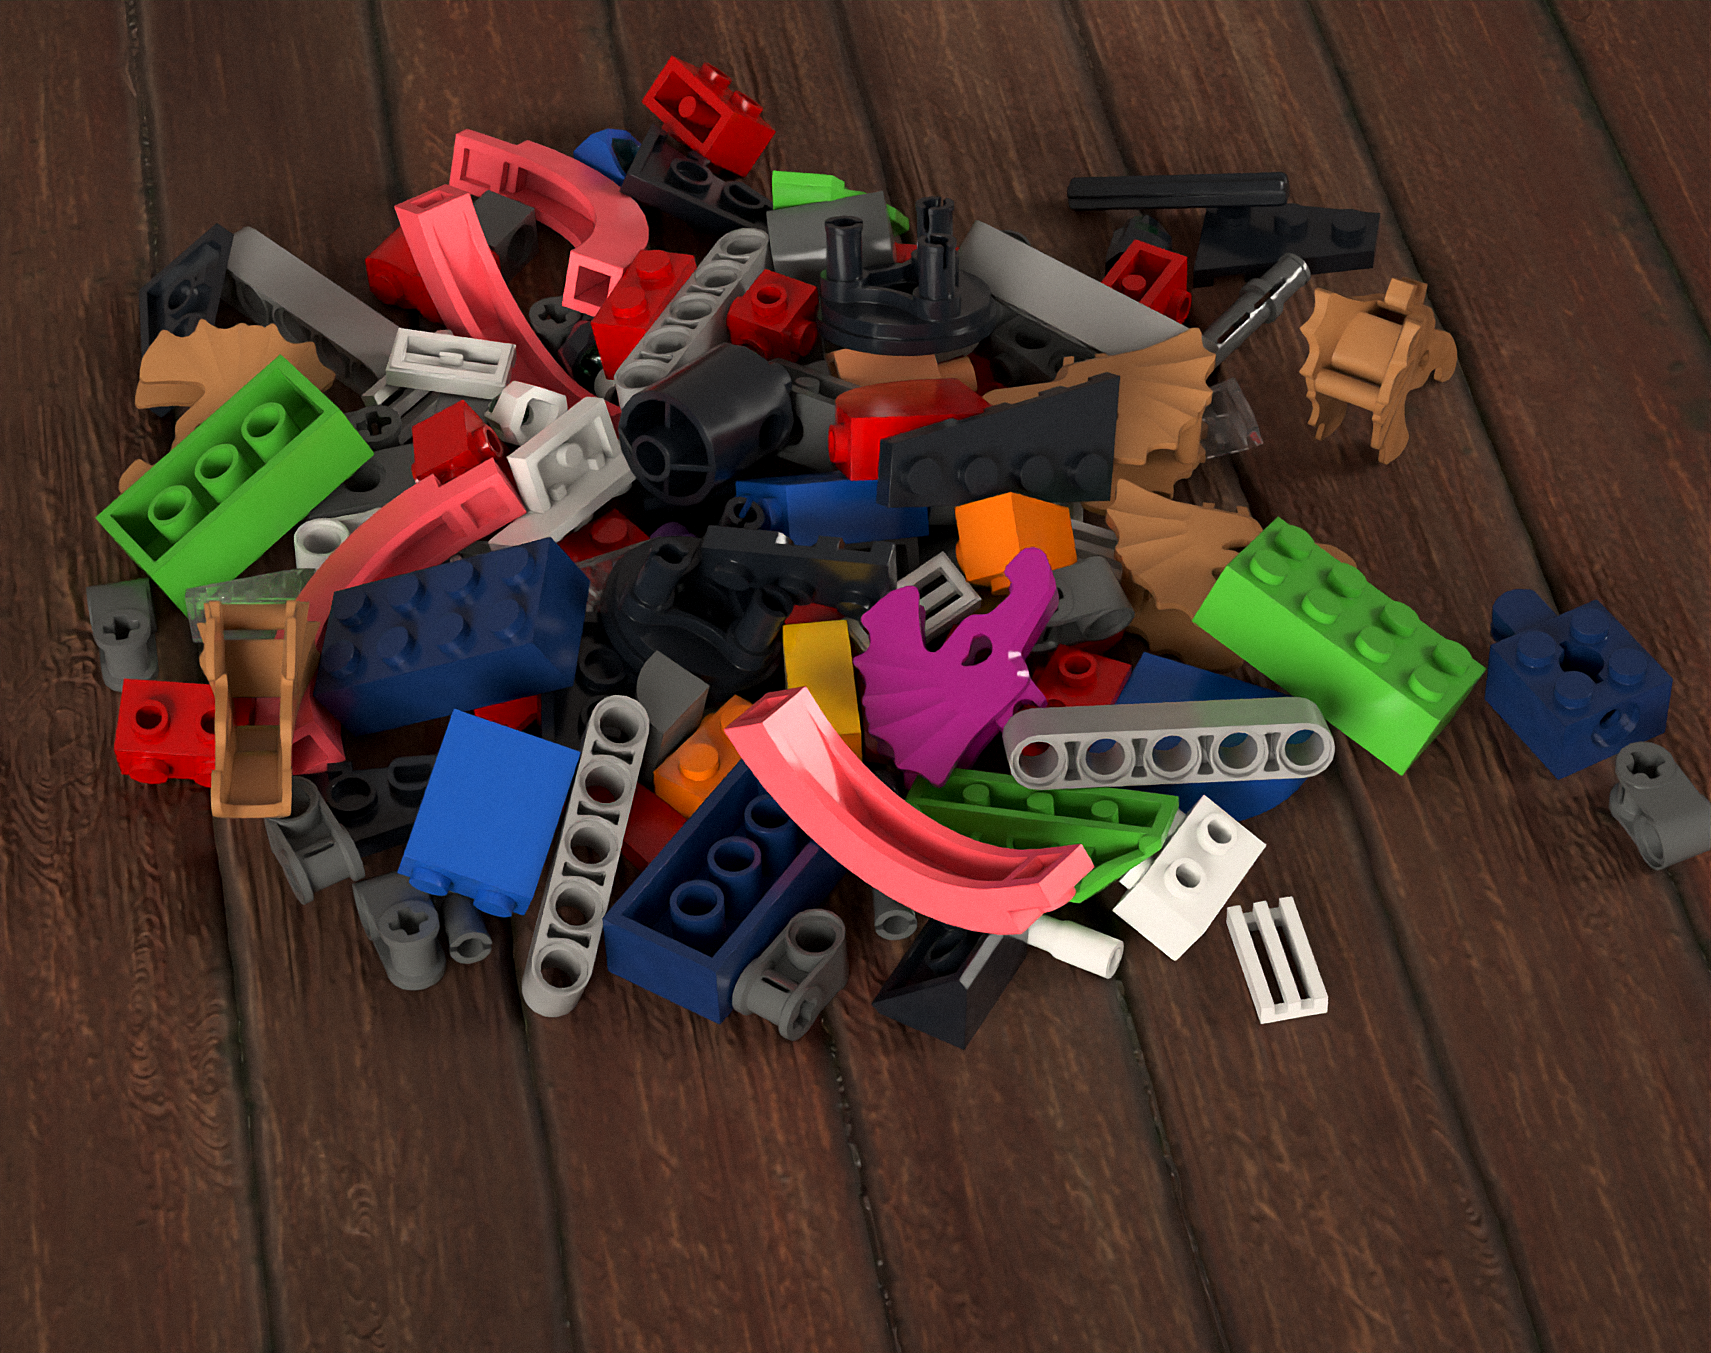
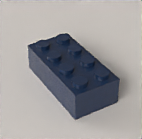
M551 537L335 591L313 696L354 737H360L452 715L453 709L465 712L571 687L574 685L591 581Z
M741 758L602 918L608 971L721 1025L734 1009L732 1006L734 988L747 965L767 949L788 925L790 919L799 912L817 909L848 869L811 839L786 814Z

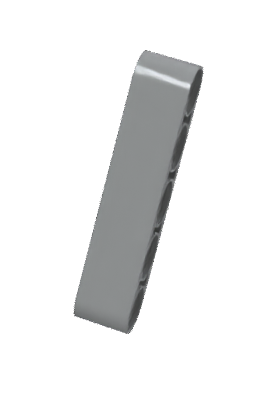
M979 220L974 221L958 250L959 269L982 279L989 286L991 296L995 302L1094 354L1106 353L1107 356L1145 349L1190 329ZM1202 336L1203 347L1209 352L1216 354L1219 347Z
M248 226L234 233L220 297L223 301L260 326L266 327L274 323L282 337L291 343L313 341L319 361L325 367L334 371L337 380L360 396L386 375V367L398 328H400L399 326L256 229ZM400 387L383 403H385L386 401H388L389 399H391L407 387Z
M742 228L725 234L717 241L617 369L614 381L621 411L634 394L716 345L724 342L731 344L730 330L727 328L726 318L732 302L738 296H743L764 269L775 272L770 240L766 232L756 228Z
M613 695L600 701L595 706L580 741L578 751L581 754L568 791L522 979V994L526 1004L534 1012L545 1017H559L573 1010L577 1006L592 974L603 928L602 918L606 915L649 734V717L645 708L638 701L628 696ZM616 727L627 735L629 742L623 744L614 743L602 734L601 728ZM590 786L606 788L614 796L615 802L600 803L595 801L587 793L586 788ZM578 845L590 847L599 855L601 862L585 864L573 855L571 848ZM562 906L574 907L585 916L587 923L580 926L569 925L558 916L556 908ZM552 967L564 971L570 977L572 986L556 988L549 985L543 979L541 970Z
M1301 697L1031 708L1019 711L1013 715L1004 726L1002 735L1012 776L1019 784L1028 789L1035 790L1307 778L1324 771L1333 760L1335 752L1334 739L1322 712L1315 703ZM1304 729L1314 731L1310 738L1303 743L1296 745L1286 743L1288 738L1297 731ZM1238 732L1248 734L1244 742L1238 746L1230 748L1220 746L1224 738L1230 734ZM1173 735L1182 738L1179 744L1172 749L1163 751L1153 748L1164 737ZM1106 738L1117 741L1106 752L1091 753L1087 751L1090 745L1097 740ZM1039 741L1050 744L1049 748L1040 755L1032 757L1021 754L1024 747L1030 743Z

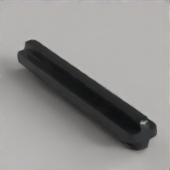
M1283 172L1074 177L1067 187L1068 203L1073 211L1277 207L1286 205L1290 196L1288 176Z

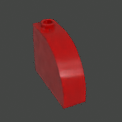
M957 378L894 381L867 385L846 391L835 399V425H830L828 430L830 461L835 463L836 467L850 481L878 480L880 439L950 418L961 420L984 413V408L991 407L992 405Z

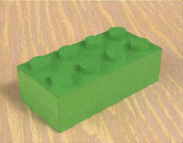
M280 354L95 518L133 562L190 619L204 607L203 603L212 601L220 591L248 566L257 561L266 550L299 521L303 520L312 509L345 480L349 479L375 453L343 412Z
M1277 517L1226 565L1192 619V622L1291 695L1307 698L1315 703L1325 720L1401 776L1449 724L1487 669L1474 660L1464 646L1441 636L1419 620L1418 615L1409 606L1393 601L1367 582L1365 576L1357 568L1341 563L1315 544L1312 537L1306 531L1297 526L1289 525L1280 517Z

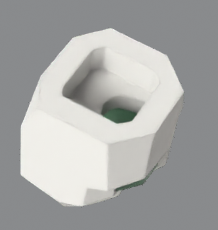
M512 381L488 404L489 409L485 412L484 417L502 441L521 447L568 411L566 395L534 385Z

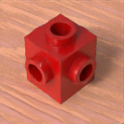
M764 269L746 293L735 298L728 310L726 325L730 330L731 344L747 347L765 358L766 361L779 357L796 363L801 356H807L812 350L819 334L815 323V305L819 303L818 288Z

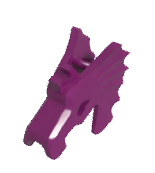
M1029 547L1020 551L1004 570L1005 576L1011 582L1009 586L1010 595L990 613L973 614L966 617L936 652L927 651L925 632L926 611L924 606L920 605V594L917 587L905 586L891 591L862 615V624L870 633L868 637L870 645L864 653L854 657L853 663L862 673L860 679L862 684L866 686L862 704L866 708L865 714L870 724L868 732L878 742V754L895 761L897 770L903 772L904 785L908 793L917 775L922 776L932 786L940 789L946 785L954 768L971 770L981 752L999 731L1003 733L1004 726L1008 720L1015 715L1022 705L1029 704L1036 708H1045L1048 705L1046 697L1031 680L1025 663L1026 658L1059 604L1056 581L1047 556L1041 549ZM986 650L992 653L986 661L975 665L979 653Z

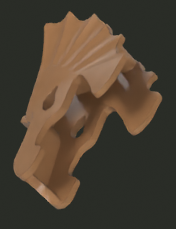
M1395 277L1391 279L1386 293L1352 297L1336 294L1319 287L1315 289L1314 312L1309 320L1299 328L1309 344V355L1299 373L1306 377L1308 389L1306 397L1312 402L1313 406L1312 414L1307 424L1314 427L1318 426L1314 439L1322 441L1330 436L1342 423L1346 415L1347 405L1350 403L1373 411L1371 447L1379 450L1378 461L1387 465L1402 453L1409 439L1405 422V400L1408 392L1422 387L1434 369V380L1441 383L1449 380L1454 373L1457 363V349L1452 335L1435 328L1432 308L1423 305L1428 284L1409 277H1402V279ZM1352 376L1381 386V388L1352 378Z
M201 319L195 331L186 337L175 336L167 330L160 331L142 358L135 405L140 409L159 406L191 407L176 422L175 440L171 445L172 450L280 354L322 393L332 387L336 374L319 361L313 341L291 343L282 337L274 323L266 327L260 325L247 326L245 323H238L228 329H221ZM142 459L135 460L120 478V493H124L154 465H150Z
M1193 327L1168 340L1141 350L1107 356L1106 353L1095 354L1093 359L1075 363L1074 356L1064 357L1063 367L1059 369L1054 381L995 389L987 392L982 398L992 406L1004 402L1014 404L1038 397V392L1054 387L1064 386L1068 388L1088 382V377L1109 372L1119 375L1120 385L1110 501L1080 502L1084 509L1106 516L1107 507L1115 501V488L1118 479H1126L1150 492L1171 500L1174 495L1173 486L1176 481L1188 479L1199 463H1205L1206 450L1202 447L1200 441L1207 439L1208 425L1202 420L1205 407L1212 402L1213 391L1207 386L1205 381L1215 369L1216 354L1209 352L1203 347L1200 328Z
M1118 479L1115 488V501L1106 509L1105 522L1117 536L1118 543L1114 548L1113 557L1122 565L1120 585L1135 611L1134 619L1125 628V631L1129 634L1141 635L1147 642L1148 653L1153 655L1173 654L1179 657L1183 664L1217 674H1226L1240 668L1244 663V659L1192 622V619L1226 565L1263 531L1257 520L1250 517L1247 507L1237 506L1236 513L1214 509L1215 503L1203 502L1202 506L1177 502L1150 492L1126 479ZM1315 543L1341 563L1357 568L1356 562L1337 547Z
M286 600V604H222L220 601L203 603L206 622L197 623L204 643L199 663L215 696V770H212L211 809L214 817L284 818L291 816V753L295 723L302 697L319 667L321 658L315 645L316 634L321 622L307 620L310 602ZM224 630H284V639L224 640ZM280 697L279 725L237 726L233 698Z

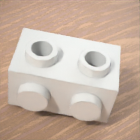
M1203 795L1186 814L1178 808L1162 848L1120 878L1119 882L1128 890L1112 911L1171 959L1176 961L1204 934L1266 847V844Z

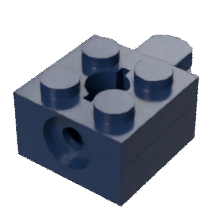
M1531 589L1507 591L1496 599L1492 606V622L1490 624V636L1496 643L1490 645L1484 699L1558 780L1618 754L1622 748L1630 743L1645 742L1665 733L1673 678L1597 599L1559 616Z

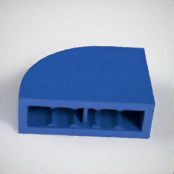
M1143 652L1115 705L1294 696ZM1305 729L1297 731L1288 738L1286 743L1294 745L1303 743L1310 738L1314 731ZM1239 732L1230 734L1224 738L1220 746L1228 748L1238 746L1244 742L1248 734ZM1173 735L1164 737L1153 748L1163 751L1172 749L1179 744L1182 738ZM1106 738L1097 740L1092 744L1089 752H1106L1117 741ZM1307 778L1117 786L1111 788L1178 796L1179 809L1185 814L1205 795L1238 822L1260 815L1276 807L1296 792Z

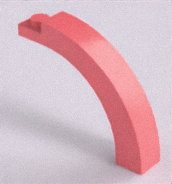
M465 129L456 134L449 185L477 197H481L487 190L535 208L537 221L562 235L575 247V249L570 251L562 306L595 317L640 249L647 250L649 226L646 216L632 197L619 192L621 187L608 177L588 165L549 147L530 140L515 145L470 129Z
M444 184L394 206L404 236L425 286L446 328L451 329L454 336L516 344L517 359L514 368L512 367L510 383L518 381L566 395L568 410L585 397H597L580 386L564 371L530 327L498 269L480 226L469 192ZM605 400L617 439H619L620 407ZM526 408L522 424H524L529 417L528 408Z
M493 457L444 485L439 482L434 473L421 480L374 513L326 559L296 598V601L310 602L307 616L308 621L321 622L315 638L316 649L320 655L335 591L441 565L464 548L527 513L521 496ZM278 630L274 639H284V630ZM318 669L309 682L297 713L291 753L293 775L324 773L327 771V763H339L346 760L341 738V723L313 696ZM280 697L256 698L255 725H279Z
M806 686L766 693L723 729L743 761L762 786L811 839L835 860L872 887L914 911L943 923L971 931L997 935L1022 934L1044 913L1056 910L1069 902L1076 894L1074 886L1095 867L1082 844L1024 850L1002 848L961 835L921 813L893 792L860 761L829 723Z

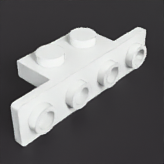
M583 398L507 457L527 513L517 518L488 541L491 551H496L551 537L557 542L572 529L581 527L591 521L594 516L593 513L611 498L620 496L630 490L632 482L637 478L631 472L622 453L620 438L617 439L604 398Z

